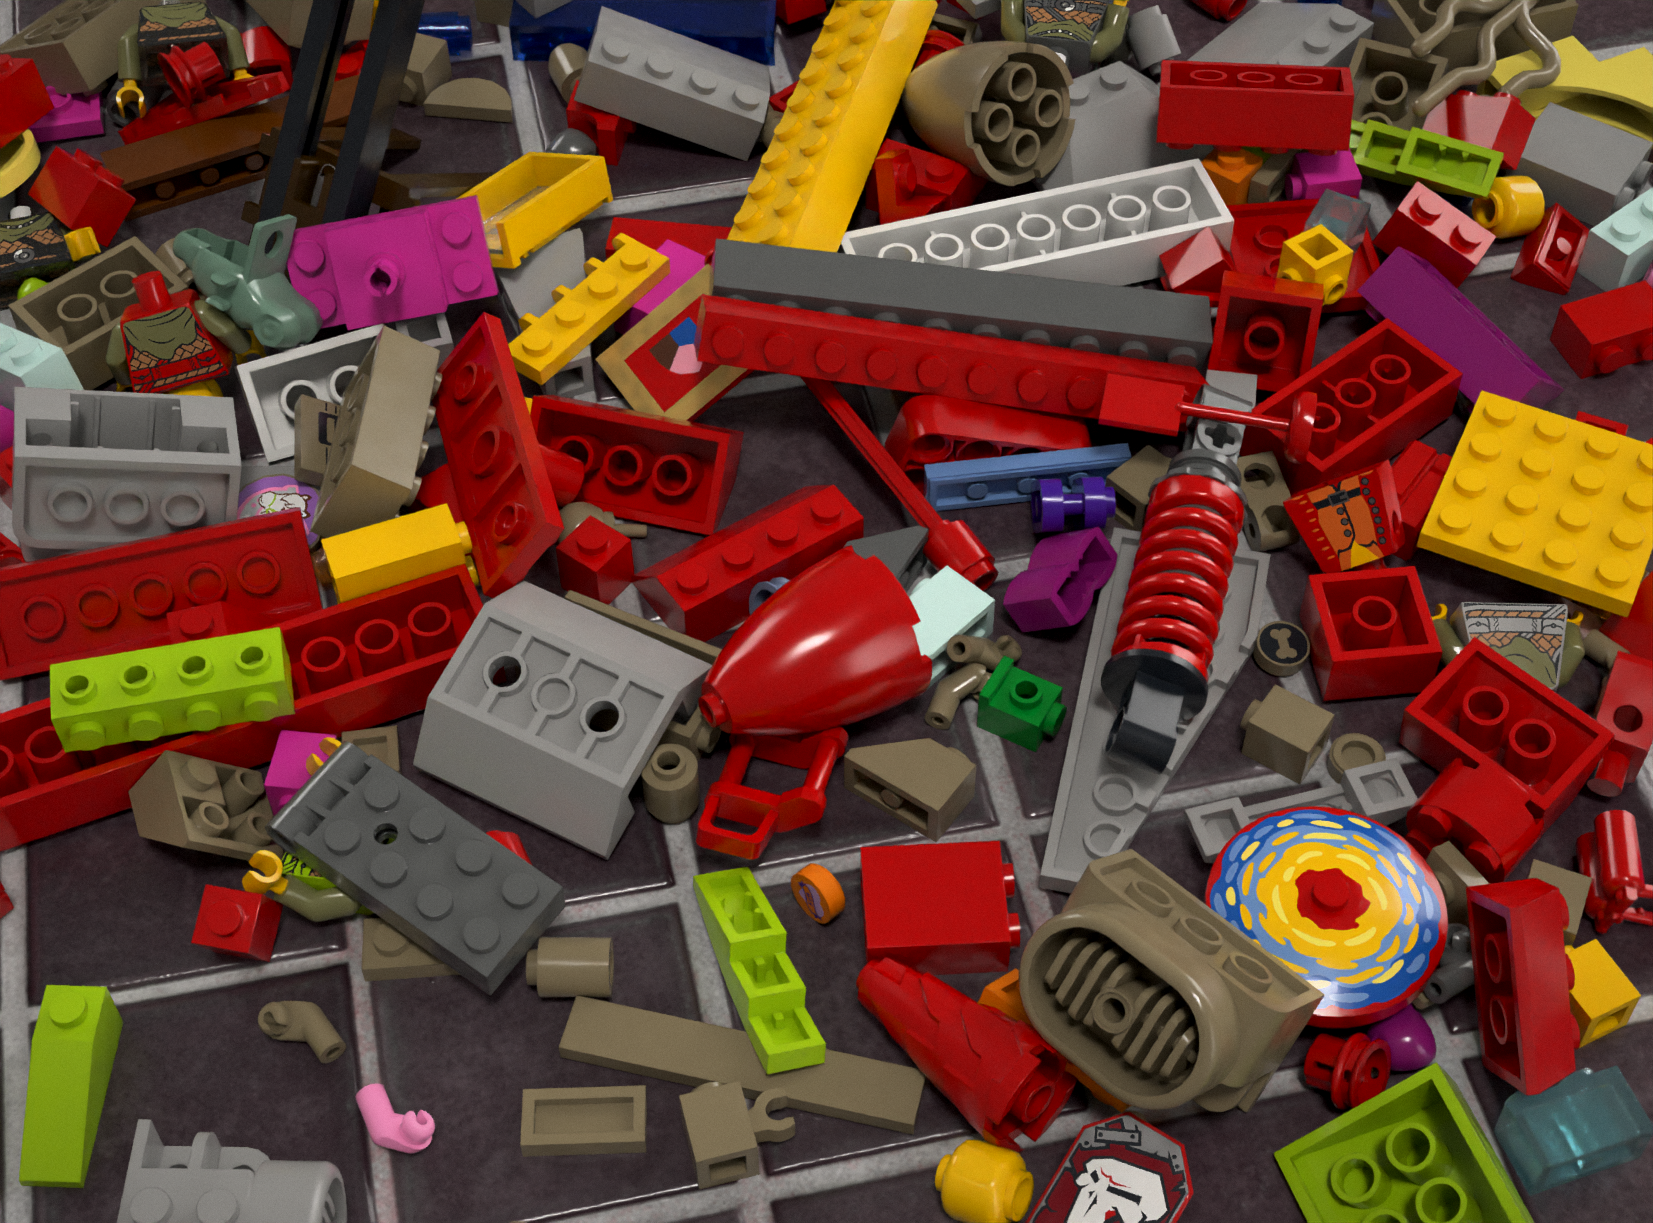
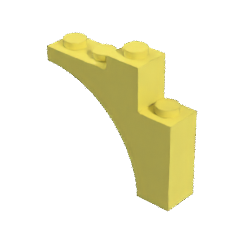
M1574 36L1552 42L1561 58L1560 74L1548 86L1527 89L1517 97L1522 102L1521 106L1534 116L1536 120L1549 102H1552L1653 142V55L1645 47L1599 62ZM1528 50L1496 61L1495 70L1487 80L1478 84L1476 94L1493 97L1515 75L1522 71L1541 69L1543 67L1541 59L1532 50Z

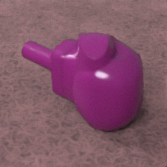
M1412 1002L1396 1014L1372 1023L1367 1030L1366 1035H1368L1371 1042L1378 1038L1388 1042L1391 1049L1390 1070L1392 1072H1404L1422 1068L1431 1063L1436 1057L1437 1047L1432 1030L1421 1013L1416 1011Z

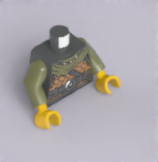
M1001 0V33L1006 41L1027 42L1048 47L1064 61L1071 76L1077 78L1090 73L1094 63L1102 62L1120 47L1130 10L1126 7V4L1130 0H1114L1113 4H1109V0Z

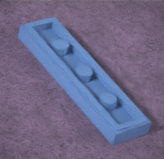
M1128 443L925 464L923 496L935 511L1030 501L1031 483L1041 479H1060L1063 494H1071L1072 481L1077 478L1102 476L1106 485V477L1131 458Z

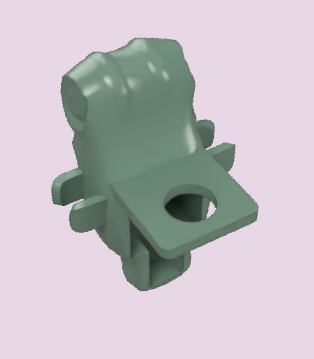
M287 214L256 223L249 246L237 240L217 236L202 228H190L177 234L173 241V253L176 257L183 260L186 267L192 271L197 289L207 298L205 303L226 313L238 327L253 328L255 336L262 345L279 350L294 348L296 345L309 343L319 332L323 323L319 309L313 302L299 294L284 274V271L288 269L286 263L297 222L296 217ZM277 231L276 242L272 250L266 254V243L269 237Z

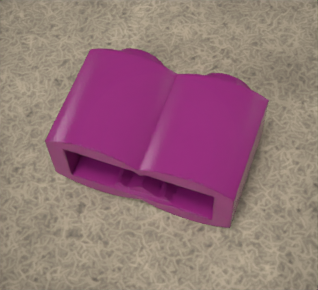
M1099 527L1049 535L1043 538L1033 550L1028 570L1020 572L1011 581L1007 588L1003 605L1022 632L1075 625L1089 610L1094 590L1102 587L1110 579L1117 563L1118 554Z

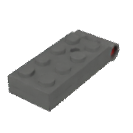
M344 741L265 826L267 834L284 851L300 859L490 996L566 907L563 886L372 754L368 756L359 747L347 741ZM385 839H395V841L390 844H380Z

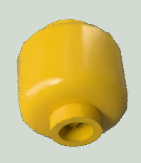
M1522 175L1496 177L1488 199L1474 198L1472 204L1474 220L1499 239L1520 237L1532 233L1540 225L1545 210L1542 190L1536 181Z
M966 1140L955 1149L952 1155L946 1154L941 1159L935 1175V1187L937 1191L941 1192V1200L945 1212L954 1220L963 1223H1012L1013 1221H1020L1025 1216L1031 1203L1034 1180L1031 1172L1026 1170L1025 1161L1018 1152L1004 1147H997L981 1140Z

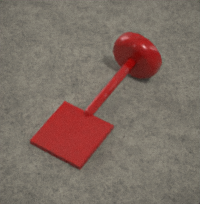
M1109 373L1107 375L1098 424L1177 437L1180 415L1285 431L1287 432L1284 450L1286 459L1294 464L1305 465L1313 432L1318 393L1299 392L1294 398L1290 417L1286 419L1183 402L1184 385Z

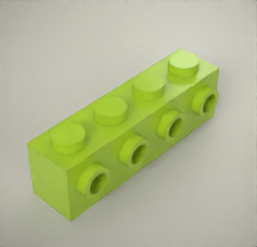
M280 627L50 665L51 721L65 753L78 750L91 751L102 746L137 740L150 741L161 736L196 730L209 731L220 726L249 721H268L275 717L295 714L290 659Z

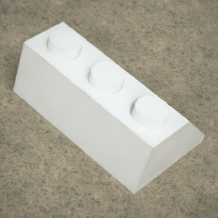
M384 324L367 327L234 367L251 420L268 463L294 455L295 404L300 395L303 394L341 405L346 387Z

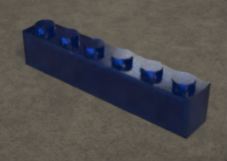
M513 0L509 21L513 61H549L551 52L559 45L565 43L575 44L588 52L601 6L757 63L775 66L778 33L777 0H572L538 18L532 16L516 0Z

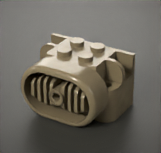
M1133 849L1099 858L1088 864L1061 912L1042 924L1028 941L1019 968V990L1022 1004L1038 1034L1112 1096L1128 1105L1147 1110L1170 1109L1193 1100L1198 1105L1213 1112H1224L1236 1106L1246 1113L1249 1112L1325 996L1324 993Z

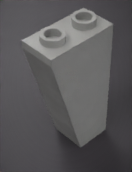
M580 228L561 233L534 253L528 252L529 256L525 259L520 258L521 265L515 269L493 267L499 291L497 296L516 337L523 332L518 323L523 315L531 313L540 318L556 304L551 296V292L557 286L563 285L572 290L587 277L583 268L584 263H586L583 233ZM592 342L543 385L539 384L543 395L570 398L595 390Z

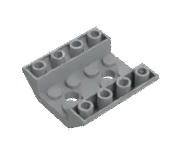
M523 581L484 604L429 694L413 766L427 775L608 861L635 813L628 798L630 791L675 712L678 711L686 716H690L698 702V698L702 695L701 686L712 665ZM516 665L521 668L519 679L511 686L498 687L493 684V677L501 667ZM611 709L619 713L618 722L611 730L595 732L589 728L591 718L598 711Z

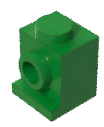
M1003 656L979 694L977 727L1033 752H1037L1046 735L1055 736L1062 726L1067 712V706L1061 704L1063 687L1014 667V659Z

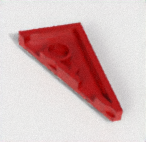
M282 71L214 84L204 88L206 99L204 101L195 99L191 108L185 107L173 92L146 111L143 118L139 116L118 131L124 144L128 145L230 114L231 111L282 94L290 86Z

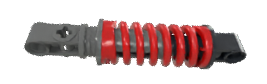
M1204 383L1193 400L1194 404L1251 413L1253 403ZM1188 416L1186 420L1187 431L1181 453L1177 454L1170 461L1167 474L1155 478L1148 491L1150 499L1144 519L1145 525L1142 529L1139 547L1134 558V569L1131 572L1128 591L1122 605L1123 613L1120 615L1117 625V635L1112 645L1111 658L1106 662L1102 671L1101 687L1109 701L1118 708L1107 738L1105 755L1157 775L1162 774L1174 750L1178 736L1177 723L1196 716L1202 711L1207 701V683L1209 678L1207 668L1210 666L1214 656L1213 645L1219 633L1218 622L1224 611L1223 600L1228 592V578L1233 570V556L1239 543L1237 535L1244 526L1248 515L1245 509L1248 500L1240 488L1242 477L1237 467L1244 430L1247 425Z

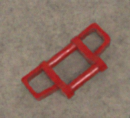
M841 726L791 736H749L731 733L729 741L732 747L719 780L710 785L704 800L705 809L697 828V845L754 860L760 857L775 832H787L819 821L827 805L824 793L836 759L845 752L848 743V734ZM751 756L800 769L809 768L803 786L783 792L782 795L742 786L741 782ZM718 816L759 828L752 835H744L717 828L713 824Z

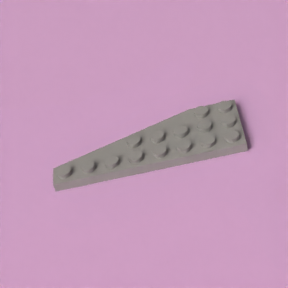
M1114 527L1110 544L1118 554L1117 563L1110 579L1100 590L1041 869L1040 888L1072 893L1091 861L1128 849L1254 651L1258 637L1271 554L1237 548L1233 556V570L1228 578V592L1223 600L1224 611L1218 622L1219 633L1213 645L1214 656L1210 666L1207 668L1209 678L1206 704L1196 716L1177 723L1178 736L1174 750L1162 774L1157 775L1105 755L1107 738L1118 708L1105 696L1101 687V675L1106 662L1111 658V649L1117 635L1116 629L1119 618L1123 613L1122 605L1128 591L1129 578L1134 569L1133 562L1141 535L1139 531Z

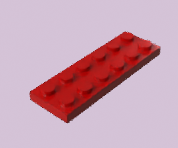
M297 507L0 567V680L48 671L51 664L172 645L166 613L217 601H223L279 619L281 622L323 609L301 508Z

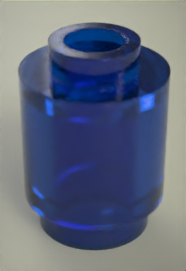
M459 11L422 13L417 33L446 40L449 57L462 56V52L473 50L470 15L460 16Z

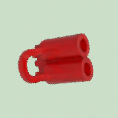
M1624 810L1603 812L1595 817L1593 821L1594 832L1581 835L1575 842L1579 874L1592 878L1584 911L1586 915L1594 920L1596 931L1600 934L1607 933V930L1614 923L1621 924L1624 920L1653 926V912L1645 911L1643 908L1636 909L1630 907L1638 897L1653 900V885L1645 884L1635 816Z

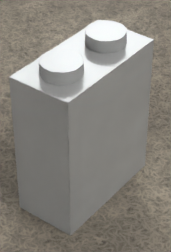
M1549 102L1534 122L1517 169H1507L1505 176L1522 175L1530 177L1536 181L1542 190L1545 206L1551 207L1557 202L1576 219L1596 226L1629 204L1635 195L1634 188L1640 190L1644 188L1653 170V163L1648 162L1653 142Z

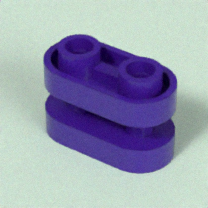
M1102 476L1074 479L1072 481L1071 494H1063L1060 479H1041L1031 483L1030 505L1034 533L1062 532L1064 516H1072L1075 531L1095 527L1103 530L1106 527V520L1108 518H1115V491L1113 487H1105Z

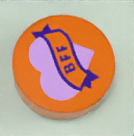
M810 863L792 876V892L801 908L813 920L826 924L844 911V892L837 879L826 868Z

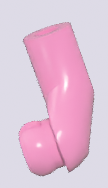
M370 1084L358 1091L355 1098L370 1137L376 1145L413 1154L424 1150L431 1143L435 1123L432 1116L426 1111L420 1110L417 1116L414 1111H408L405 1115L394 1113L382 1084Z

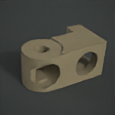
M1273 450L1239 457L1237 467L1242 477L1240 488L1248 500L1245 507L1248 515L1244 524V530L1251 549L1256 552H1263L1297 544L1300 539V533L1283 504V501L1291 495ZM1259 469L1257 476L1244 478V474L1248 470Z

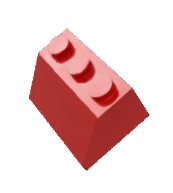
M1474 637L1404 709L1399 743L1439 772L1455 758H1461L1463 766L1476 769L1481 762H1485L1506 773L1531 796L1525 806L1533 816V819L1543 818L1545 823L1544 834L1573 802L1613 742L1616 734Z
M1538 878L1466 887L1482 1065L1525 1095L1540 1094L1576 1071L1574 1050H1578L1580 1047L1579 1026L1575 1017L1570 1012L1569 990L1574 988L1575 973L1571 959L1565 954L1563 930H1566L1569 926V910L1566 900L1559 892L1558 887Z

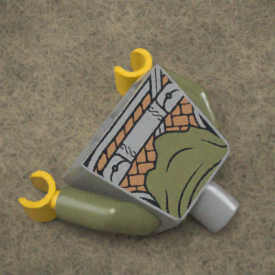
M1462 602L1450 616V624L1446 621L1447 606L1445 604H1437L1435 616H1431L1443 651L1440 662L1444 668L1476 637L1556 692L1557 689L1568 684L1585 656L1584 644L1579 629L1584 615L1581 611L1575 610L1572 618L1567 619V604Z

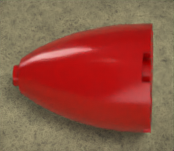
M852 545L846 546L808 567L780 587L736 630L716 657L702 683V696L698 698L699 709L711 727L719 726L726 733L749 736H791L813 733L849 725L883 713L922 694L930 685L932 659L925 654L921 656L916 634L912 627L921 622L900 582L879 558L873 555L864 559L854 552Z

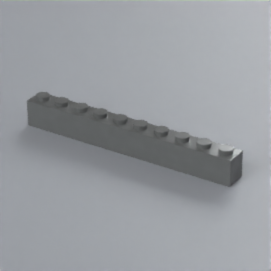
M717 238L710 269L709 295L1192 366L1196 367L1199 372L1213 344L1209 296Z

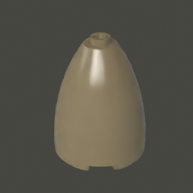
M978 42L958 46L937 54L920 64L910 73L899 99L908 124L933 152L969 167L972 174L976 177L1013 187L1035 177L1043 178L1056 166L1067 149L1076 120L1069 118V86L1074 84L1066 64L1059 55L1048 47L1027 42Z

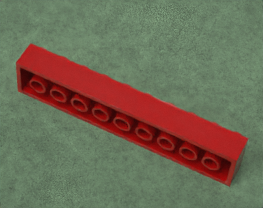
M466 564L457 565L263 628L280 627L290 659L295 714L275 717L268 721H249L220 726L209 731L196 730L161 736L150 741L137 740L102 746L91 751L78 750L65 753L51 721L50 697L0 713V852L131 808L132 805L128 791L165 750L237 767L250 768L272 760L281 730L336 735L339 738L342 737V732L363 730L425 709L429 694L483 607ZM504 666L495 673L493 677L494 685L506 682Z

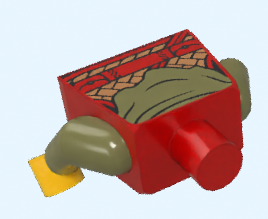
M151 271L141 274L132 280L140 303L126 307L120 322L112 328L105 359L113 377L117 381V392H126V387H132L133 393L159 394L228 375L233 361L231 352L235 354L238 365L248 363L246 355L250 353L259 354L261 358L267 356L264 345L259 342L254 331L238 327L226 313L205 303V300H201L194 289L169 294L161 271Z

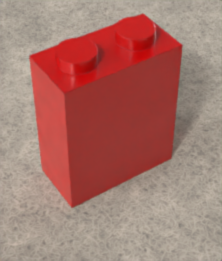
M1000 841L860 847V883L866 964L874 959L882 961L885 957H893L922 974L926 972L931 975L1008 972L1010 949L1020 948V922L1018 913H1008L1006 898H1014L1015 894L1014 870L1012 863H1002Z

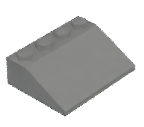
M1259 2L1187 61L1349 67L1360 37L1371 40L1374 22L1339 4Z
M601 6L574 100L747 161L765 120L770 97L769 67Z

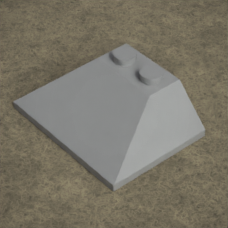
M1118 61L1073 79L1074 84L1069 86V118L1076 120L1067 149L1060 161L1043 178L1035 177L1030 181L1039 191L1197 158L1202 161L1214 148L1213 145L1194 144V147L1191 149L1177 150L1167 147L1166 143H1157L1160 88L1151 79L1123 62Z

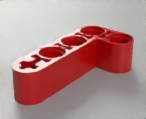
M920 395L905 402L884 445L887 452L922 495L925 464L1092 447L1086 421L1081 416L936 395Z

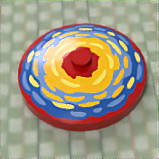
M1319 806L1296 807L1270 813L1256 819L1237 832L1222 848L1211 868L1205 890L1204 904L1325 994L1306 1024L1310 1026L1325 1028L1357 1027L1381 1021L1404 1009L1426 988L1432 974L1437 969L1447 939L1448 916L1445 898L1435 874L1425 859L1402 836L1387 826L1361 814L1343 809Z

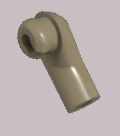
M955 635L947 644V653L952 661L979 663L991 671L996 669L1003 656L1014 659V662L1018 661L1022 656L1020 645L1009 635L1000 636L995 643L984 637Z

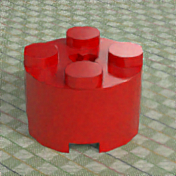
M1455 758L1446 765L1407 811L1406 825L1409 832L1404 839L1419 852L1425 861L1432 848L1450 841L1472 866L1492 884L1506 881L1542 837L1545 823L1543 818L1533 819V816L1525 806L1531 796L1509 775L1489 763L1481 762L1476 769L1463 766L1461 758Z

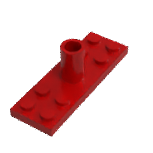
M483 312L437 369V372L442 374V380L432 403L433 407L436 408L435 414L456 493L471 539L472 552L483 594L495 598L521 582L526 577L529 569L547 548L556 543L561 532L564 530L558 506L564 507L570 504L578 495L584 479V466L580 459L538 442L501 319Z

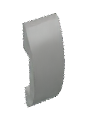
M1397 758L1344 770L1340 784L1243 807L1239 797H1234L1185 809L1184 818L1204 862L1214 864L1222 848L1237 832L1256 819L1270 813L1296 807H1331L1361 814L1387 826L1407 816V811L1418 798Z

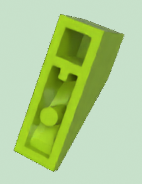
M46 985L31 1045L19 1182L22 1186L84 1188L123 1026V1020L107 987Z

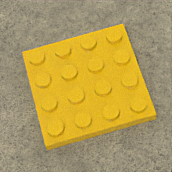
M1481 390L1422 527L1417 547L1628 618L1653 549V445Z

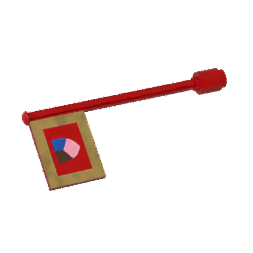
M714 248L707 253L704 260L705 266L595 359L635 411L693 422L754 371V369L698 362L696 358L694 339L702 294L709 295L710 269ZM800 376L919 525L929 529L928 541L923 548V554L936 571L939 572L947 565L982 591L989 588L999 573L994 567L995 558L963 520L943 521L830 380Z

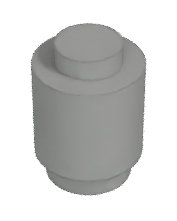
M1159 5L1144 9L1127 18L1126 23L1129 29L1125 33L1140 71L1149 69L1151 76L1160 74L1162 60H1174V58L1182 54L1167 14L1162 15Z

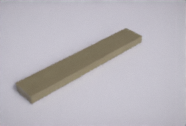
M576 995L559 1044L560 1057L693 1087L709 1082L727 1084L740 1081L744 1098L756 1100L761 1093L768 1089L784 1088L787 1094V1107L912 1135L914 1134L927 1077L917 1068L829 1049L825 1050V1063L767 1074L745 1031Z

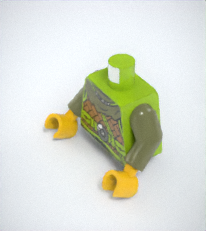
M330 737L324 738L319 743L322 752L326 753L329 757L341 745L340 741ZM311 753L306 759V769L312 776L324 762L317 755ZM388 838L383 840L380 844H390L394 842L395 839ZM257 851L249 860V864L253 868L261 870L266 877L261 876L257 872L248 871L242 878L245 891L264 894L271 890L274 892V899L311 921L322 922L351 916L354 913L365 915L374 913L300 859L287 852L282 860H280L271 851Z

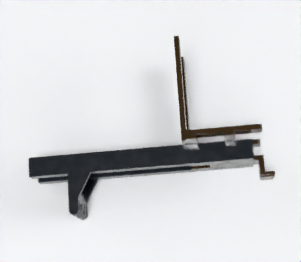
M313 0L282 126L272 127L270 133H262L258 152L270 156L259 204L245 201L241 220L252 224L254 228L258 222L290 214L297 218L295 229L368 216L371 203L380 206L379 213L420 206L421 201L419 199L421 197L461 196L496 173L389 174L380 170L386 149H420L422 142L421 139L391 127L425 0H379L346 127H323L355 0ZM277 231L269 237L266 243V254L272 250L276 242ZM287 269L284 271V274L288 279L289 283L291 284L289 272Z

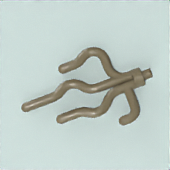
M1444 0L1437 9L1434 25L1411 44L1410 51L1414 57H1424L1447 38L1453 29L1456 14L1460 12L1474 15L1498 13L1487 21L1477 34L1476 50L1478 63L1475 66L1457 67L1444 75L1413 102V113L1417 116H1425L1457 88L1478 85L1487 80L1496 68L1495 39L1512 24L1521 40L1541 59L1543 67L1539 70L1522 71L1506 82L1498 92L1518 97L1527 89L1544 88L1553 83L1561 72L1560 55L1551 41L1535 27L1529 16L1530 9L1540 0Z

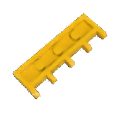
M623 233L618 234L612 240V245L617 252L605 262L592 257L584 263L583 268L588 276L572 290L559 285L551 292V296L556 302L553 307L540 318L531 313H526L519 319L518 323L523 332L508 344L516 371L540 385L546 383L671 273L669 258Z

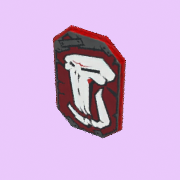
M1125 1112L1083 1125L1025 1223H1177L1194 1194L1185 1146L1131 1112Z

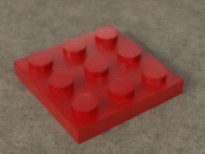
M1356 195L1226 205L1234 219L1229 253L1238 272L1277 278L1283 242L1322 224L1352 249L1354 253L1345 295L1333 304L1322 306L1321 313L1364 310L1368 301L1357 290L1378 269L1380 263Z

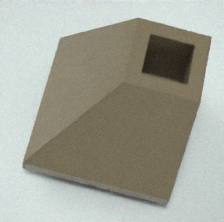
M165 750L128 791L140 837L247 861L260 850L271 851L280 860L284 856L283 849L271 839L265 830V826L273 818V814L264 788L262 775L259 771Z

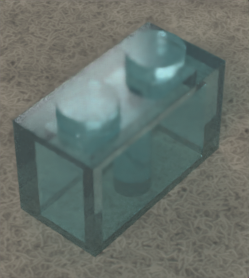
M1616 1065L1595 1073L1591 1068L1578 1070L1564 1078L1559 1085L1548 1088L1540 1094L1527 1096L1521 1091L1514 1093L1505 1101L1504 1108L1493 1131L1526 1191L1531 1196L1640 1158L1653 1135V1124Z

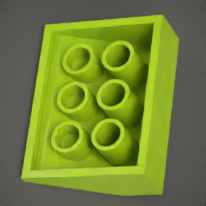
M1437 1062L1273 1153L1308 1223H1535L1457 1083Z

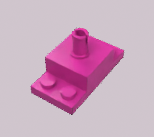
M477 195L295 229L286 263L292 286L299 294L313 302L319 309L323 320L321 328L346 324L347 330L442 313L447 311L449 304L495 296L499 292Z

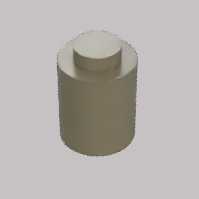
M540 937L538 949H529L527 952V985H537L539 997H576V995L583 997H612L614 983L613 938Z

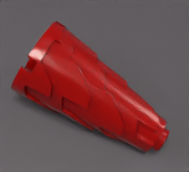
M885 957L882 961L874 959L867 963L860 971L856 980V987L859 989L857 999L861 1005L887 1029L891 1038L911 1057L930 1082L959 1109L969 1124L982 1135L986 1142L997 1147L1021 1152L1025 1149L1019 1146L1013 1139L1024 1133L1036 1142L1052 1125L1067 1103L1078 1078L1065 1071L1067 1063L1072 1066L1074 1064L1050 1046L1033 1026L1020 1019L1018 1021L996 1007L978 1003L930 973L922 974L893 957Z

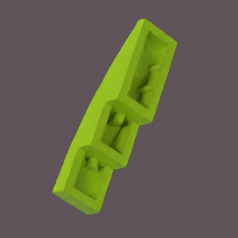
M1368 119L1366 124L1352 120L1349 148L1360 174L1413 186L1418 181L1433 191L1487 200L1504 157L1502 152L1413 126L1408 131Z
M748 866L693 876L694 891L724 980L746 1033L766 1073L772 1074L825 1063L826 1043L805 1008L806 987L786 954L787 933Z

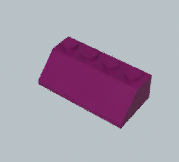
M1398 246L1357 290L1368 301L1364 310L1376 322L1380 323L1386 318L1390 319L1463 373L1459 390L1472 401L1467 406L1470 413L1474 409L1481 390L1539 409L1557 398L1564 391L1554 379L1429 261Z

